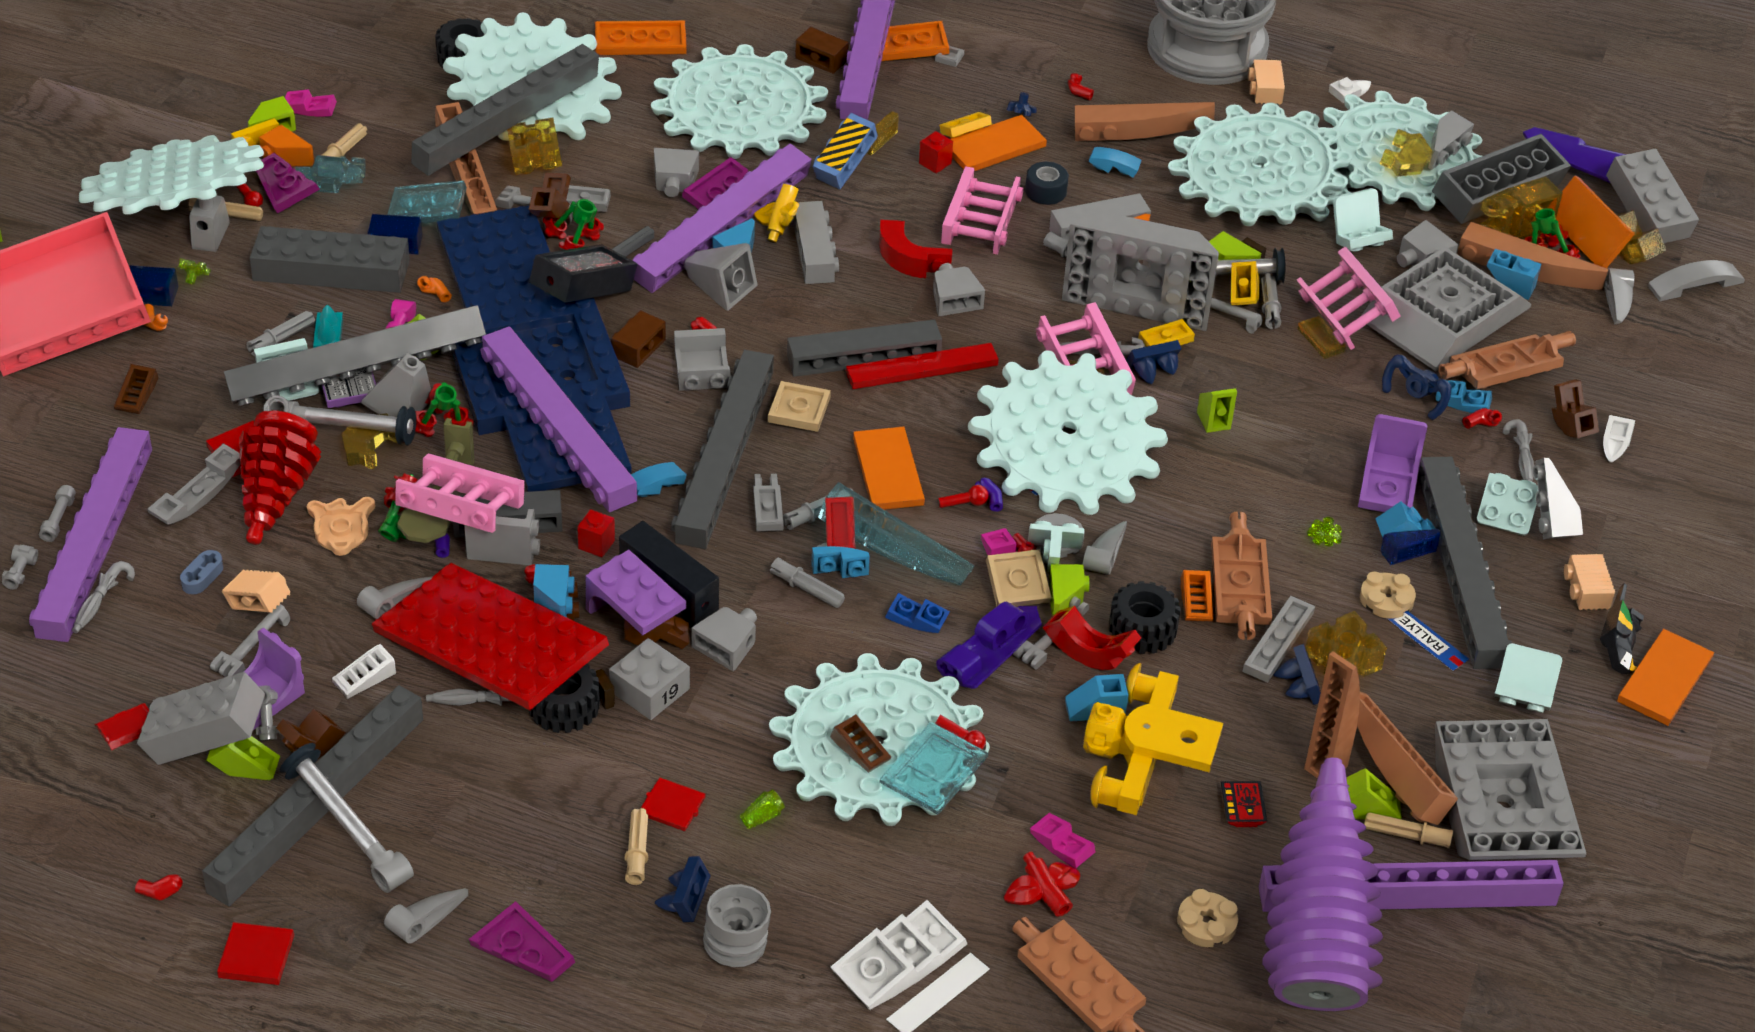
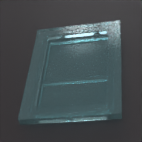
M930 722L884 773L879 783L938 815L987 759L989 753Z

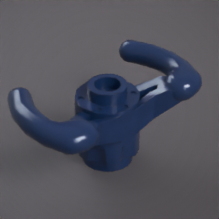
M1400 354L1394 355L1383 373V392L1389 393L1391 391V380L1394 370L1399 368L1400 372L1407 379L1406 389L1412 397L1421 398L1431 395L1432 392H1440L1441 398L1438 404L1428 413L1429 419H1436L1448 406L1451 398V384L1446 379L1439 380L1437 374L1430 370L1416 368L1405 356Z

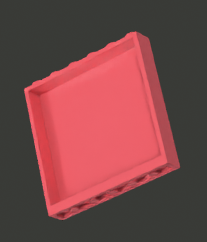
M108 212L0 250V371L3 376L151 322Z

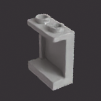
M725 328L674 331V351L679 391L727 388L730 367L727 361Z
M528 509L525 519L496 516L495 531L493 533L464 525L467 559L532 565L534 555H539L540 539H536L539 532V520H535L534 509Z

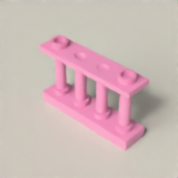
M965 166L943 222L941 243L951 245L954 236L959 234L994 241L993 254L998 255L1000 246H1005L1008 234L1006 230L1017 201L1021 202L1023 187H1020L1021 177L1016 176L1013 186L1010 188L977 181V178H974V168ZM976 190L1006 196L1008 200L1007 202L972 196L971 192ZM973 205L1003 211V213L999 217L966 210V207ZM969 220L998 227L996 232L964 226L961 225L960 221Z
M1345 246L1338 251L1342 260L1339 263L1340 266L1310 286L1301 277L1297 279V282L1301 287L1298 292L1306 303L1310 301L1334 329L1333 335L1340 344L1345 343L1352 350L1355 346L1349 337L1380 315H1387L1392 322L1401 317L1393 300ZM1352 274L1351 280L1323 299L1319 300L1315 295L1342 275ZM1356 287L1364 288L1362 294L1333 314L1327 309L1328 306ZM1366 302H1376L1374 308L1343 328L1338 322Z
M1096 302L1086 305L1082 319L1052 327L1045 315L1040 316L1039 325L1036 328L1037 339L1043 343L1047 351H1052L1061 364L1073 366L1070 365L1065 355L1091 348L1098 349L1102 357L1095 359L1096 369L1105 367L1111 375L1122 369L1129 371L1132 376V384L1128 387L1127 392L1132 395L1136 379ZM1080 329L1088 330L1092 337L1060 346L1056 338L1057 335Z
M429 453L423 457V476L417 482L411 483L401 479L396 481V505L491 533L495 531L496 511L502 505L519 509L524 504V480ZM430 484H434L437 486H441L442 488L440 490H436L429 488L428 486ZM454 491H458L461 493H465L466 495L464 497H460L453 495L452 493ZM478 498H482L489 500L490 502L488 504H484L481 502H477L476 500Z

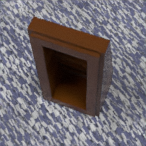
M131 364L115 402L114 409L140 414L159 377L156 369ZM137 380H141V381H145V382H144V383H139V382H136V381H137ZM133 387L142 388V390H136ZM129 394L138 395L139 397H130ZM125 401L134 402L136 405L125 404Z
M856 714L835 726L830 735L832 740L868 773L891 759V755ZM853 733L855 736L850 738L849 734ZM858 740L862 741V743L859 745L855 744V742ZM866 747H868V748L870 749L869 751H867V752H865V753H863V752L861 751L862 749H864V748H866ZM876 754L879 757L872 762H870L868 759L870 756Z

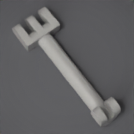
M506 186L494 202L498 207L511 209L515 203L529 206L531 197L521 195L519 187ZM572 214L565 220L567 225L572 222Z
M1212 298L1210 308L1247 320L1246 330L1249 333H1254L1262 325L1260 314Z
M1073 597L1069 607L1075 606L1083 617L1088 612L1089 605L1085 602L1080 605L1081 600ZM1047 634L1034 645L1026 640L1013 655L1017 658L1023 655L1022 661L1026 664L1031 662L1030 666L1036 670L1046 662L1047 653L1044 650L1053 641Z
M280 604V606H276V609H273V613L269 612L231 655L221 651L211 662L210 669L215 672L219 671V674L223 676H232L244 672L246 668L241 660L259 641L257 632L261 628H265L268 631L277 621L283 626L289 624L290 615L285 607Z

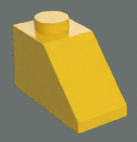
M1256 261L1231 263V305L1256 304L1259 299V274Z

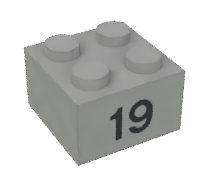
M648 638L609 669V679L614 686L615 696L652 720L690 689V666Z

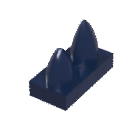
M1176 340L1133 349L1126 362L1130 369H1136L1142 379L1149 384H1153L1156 376L1155 364L1157 363L1169 374H1175L1178 368V354L1181 346L1179 341Z
M1304 644L1293 647L1296 656L1283 663L1273 675L1285 679L1301 677L1290 685L1285 694L1293 698L1310 697L1313 705L1319 703L1321 690L1310 657Z
M700 856L689 857L685 868L669 877V881L677 887V890L667 893L655 901V904L661 909L677 912L683 922H694L711 876Z

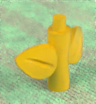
M783 184L776 202L765 205L753 214L758 222L768 226L767 230L770 233L767 240L777 243L779 235L784 234L785 227H788L793 216L796 215L799 203L795 201L798 188L789 184Z

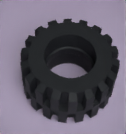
M459 18L450 20L447 24H442L441 28L437 29L435 34L437 61L442 68L447 58L465 56V53L455 45V40L460 34H467L472 37L484 36L480 20Z
M1138 581V584L1133 582L1127 584V588L1122 586L1118 589V593L1114 594L1111 604L1109 632L1114 636L1136 630L1141 639L1134 648L1135 651H1139V654H1145V652L1157 653L1158 649L1163 651L1167 649V645L1171 646L1177 635L1181 612L1180 602L1178 598H1174L1175 594L1172 591H1166L1165 586H1157L1154 582L1148 584L1144 583V581Z
M589 664L584 665L540 703L529 710L534 722L537 725L542 724L543 729L548 730L551 728L556 733H559V731L570 733L572 729L578 731L583 729L584 724H591L592 718L597 717L598 709H600L599 679L596 676L595 670L590 669Z

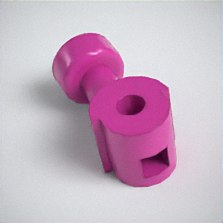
M395 299L391 306V319L393 321L389 322L385 329L411 321L416 314V302Z

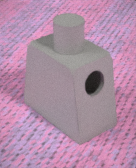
M654 148L656 189L664 191L669 197H675L679 192H683L684 189L693 184L699 172V151Z
M218 195L206 200L197 199L190 212L192 249L216 252L222 241L230 220L224 197Z
M1425 220L1404 235L1400 252L1397 255V262L1401 267L1415 266L1444 246L1456 253L1458 244Z
M945 263L939 267V271L934 273L933 293L938 316L984 309L985 289L968 267L953 268L950 263Z
M728 607L719 609L692 627V647L734 671L755 643L756 625L754 622L757 620L755 612L750 608H745L740 614Z

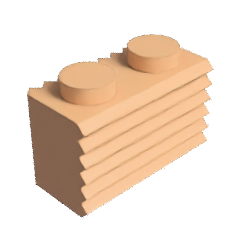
M1254 60L1253 67H1249L1250 95H1254L1256 104L1259 102L1261 104H1282L1285 85L1281 61Z
M1603 554L1570 555L1568 564L1564 566L1565 580H1570L1571 599L1576 600L1579 610H1598L1599 608L1601 610L1604 608L1608 610L1611 607L1615 589L1613 588L1610 574H1608Z
M243 569L222 590V593L230 607L234 610L273 613V609H276V606H280V602H283V599L290 595V590L285 578L279 572L245 571Z

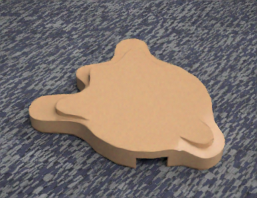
M363 497L350 506L346 504V500L338 498L327 504L313 500L306 507L308 514L315 520L314 532L317 542L322 547L331 550L335 555L342 556L348 554L352 549L365 541L369 530L367 519L376 506L373 498Z

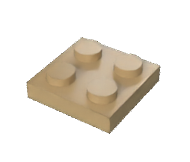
M781 381L768 414V422L818 432L831 397V390Z
M1040 549L987 556L986 564L996 606L1006 601L1016 607L1050 603L1052 597Z

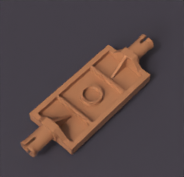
M1571 331L1553 336L1547 334L1542 337L1534 334L1451 356L1449 363L1440 364L1438 368L1439 375L1443 379L1462 375L1476 389H1483L1491 385L1506 383L1510 380L1528 377L1540 372L1551 371L1552 369L1563 367L1564 358L1558 353V349L1574 346L1576 338Z
M1233 512L1229 516L1231 522L1230 532L1224 537H1212L1211 542L1216 622L1238 623V637L1244 640V632H1247V640H1251L1256 636L1254 624L1271 625L1272 622L1266 539H1255L1247 529L1246 514L1240 512V519H1238V512Z
M1027 917L1021 918L1024 923L1018 920L1014 924L1013 932L1027 943L1018 949L1017 957L1095 1032H1107L1109 1030L1113 1032H1145L1133 1020V1015L1145 1005L1146 997L1064 919L1043 933Z

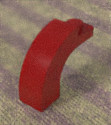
M880 220V253L883 259L895 270L912 277L926 279L927 272L935 273L939 271V267L942 264H952V249L918 246L909 241L905 236V221Z
M1075 606L1057 611L1042 627L1050 639L1066 655L1087 667L1098 670L1115 669L1124 658L1135 651L1134 646L1141 639L1136 630L1114 636L1100 633L1085 621Z

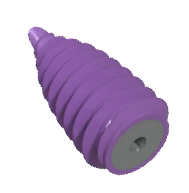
M1326 758L1319 771L1315 789L1310 794L1312 800L1309 805L1300 811V819L1302 821L1294 825L1289 831L1291 842L1282 849L1280 854L1284 864L1275 872V879L1279 885L1271 893V901L1275 907L1271 909L1267 916L1268 923L1272 929L1267 932L1264 940L1270 950L1263 957V966L1271 974L1268 978V984L1274 990L1275 996L1292 1006L1319 1011H1342L1358 1008L1368 1001V990L1374 989L1382 983V977L1369 969L1379 965L1383 960L1381 953L1369 947L1379 943L1383 938L1382 933L1378 929L1369 925L1377 922L1382 917L1380 909L1368 903L1377 899L1381 891L1378 887L1366 881L1376 876L1378 869L1372 863L1362 859V857L1370 855L1374 850L1371 844L1358 837L1359 833L1366 830V826L1355 820L1353 810L1357 806L1351 803L1345 766L1339 758Z

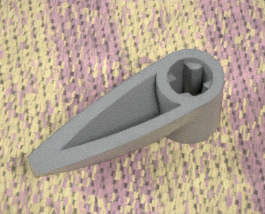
M1607 268L1609 270L1604 284L1605 293L1614 324H1620L1631 308L1634 272L1630 269Z
M1123 521L1108 529L1096 539L1092 546H1087L1083 559L1084 570L1110 575L1125 534L1127 521Z
M424 577L402 581L380 590L373 586H368L360 592L357 598V605L372 617L378 619L403 600V598L421 587L424 582L432 578Z
M463 888L439 893L422 899L407 908L401 904L396 905L386 915L384 925L407 943H413L436 926L468 897V889Z

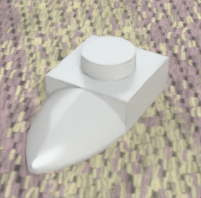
M1346 77L1330 84L1328 92L1344 103V98L1348 94L1358 97L1365 94L1370 88L1371 81H1351Z
M1609 415L1603 447L1610 463L1617 460L1629 447L1635 420Z

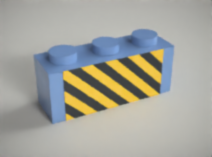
M850 113L846 120L841 122L839 130L834 137L828 140L826 148L821 155H818L814 160L813 168L816 178L841 189L877 139L878 134L875 123Z

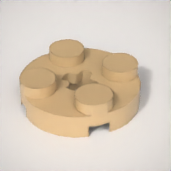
M1370 572L1367 575V579L1363 582L1360 592V601L1365 608L1367 605L1373 609L1374 615L1390 619L1402 617L1405 611L1409 610L1410 612L1416 597L1415 589L1410 584V578L1405 574L1396 575L1392 573Z
M1197 889L1181 903L1177 922L1182 928V934L1188 941L1202 947H1213L1214 943L1223 941V944H1225L1234 937L1238 925V908L1233 901H1229L1219 894L1208 892L1204 889ZM1203 916L1212 917L1215 921L1210 920L1206 923L1203 921Z

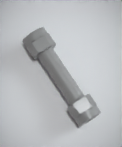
M62 485L55 495L56 504L49 519L43 521L40 527L39 536L42 540L52 542L60 532L59 522L66 507L71 506L75 499L76 491L73 487Z

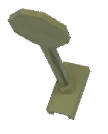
M446 418L443 425L446 459L473 466L475 459L472 422L467 421L465 426L453 425L452 419ZM434 485L433 489L440 490L442 488L441 486ZM406 509L402 512L398 521V528L407 540L428 543L445 536L451 521L412 509Z

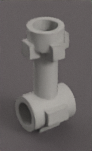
M15 545L13 547L11 560L15 561L9 571L4 570L2 574V583L6 588L14 590L18 588L19 584H23L25 575L22 572L26 564L35 565L38 558L37 549L27 545Z
M259 686L265 693L260 708L261 727L256 728V735H259V741L276 740L279 731L276 729L277 726H273L272 705L276 703L278 694L270 686Z

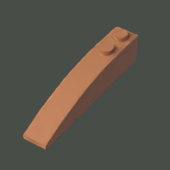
M459 102L436 106V127L462 113ZM476 149L449 163L459 190L472 215L497 211Z
M1215 102L1075 105V141L1140 139L1196 129L1194 125L1196 118L1205 116L1214 120Z
M1470 222L1462 235L1457 253L1463 259L1487 267V263L1495 249L1506 251L1542 264L1537 281L1574 288L1603 290L1609 270Z
M1334 651L1329 654L1304 768L1316 778H1318L1321 765L1326 758H1339L1342 760L1345 768L1348 767L1359 716L1360 686L1357 667Z
M1360 692L1357 727L1375 764L1387 782L1396 791V798L1405 805H1408L1412 810L1410 814L1413 818L1421 823L1429 822L1438 825L1458 798L1367 694Z

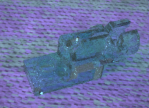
M317 155L312 168L296 166L295 170L303 173L307 179L314 181L320 189L318 192L339 193L342 183H363L362 178H365L366 164L364 158L352 157L350 162L346 156Z

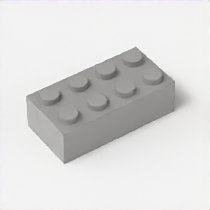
M1657 149L1615 157L1606 176L1648 247L1690 238L1699 218Z
M245 672L187 690H181L171 695L158 697L150 705V710L142 726L137 744L160 765L250 738L265 693Z

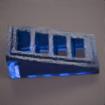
M1438 529L1384 534L1381 553L1388 563L1393 565L1436 552L1441 532Z

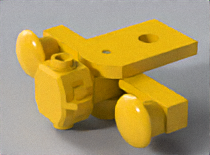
M1137 663L1131 669L1126 680L1129 695L1128 703L1132 704L1134 699L1149 704L1134 709L1128 716L1122 708L1099 702L1093 704L1084 736L1083 748L1085 752L1109 759L1117 754H1123L1129 766L1124 781L1106 776L1107 766H1103L1097 771L1090 791L1091 803L1095 808L1100 803L1115 807L1118 811L1137 815L1139 807L1143 804L1157 759L1210 772L1223 723L1171 710L1177 691L1178 675L1162 671L1159 672L1158 677L1140 673L1141 663ZM1182 738H1191V739H1193L1195 742H1194V743H1186V742L1182 741L1181 739H1182Z

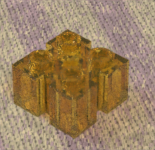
M553 117L535 120V124L526 125L525 122L518 123L507 129L515 174H529L534 171V168L541 166L546 170L562 166Z
M1355 611L1336 618V623L1333 626L1325 622L1309 629L1305 647L1309 657L1317 666H1325L1324 675L1329 654L1334 651L1356 666L1358 674L1363 677L1382 670L1387 649L1386 645L1375 633L1369 635L1366 633L1367 624Z

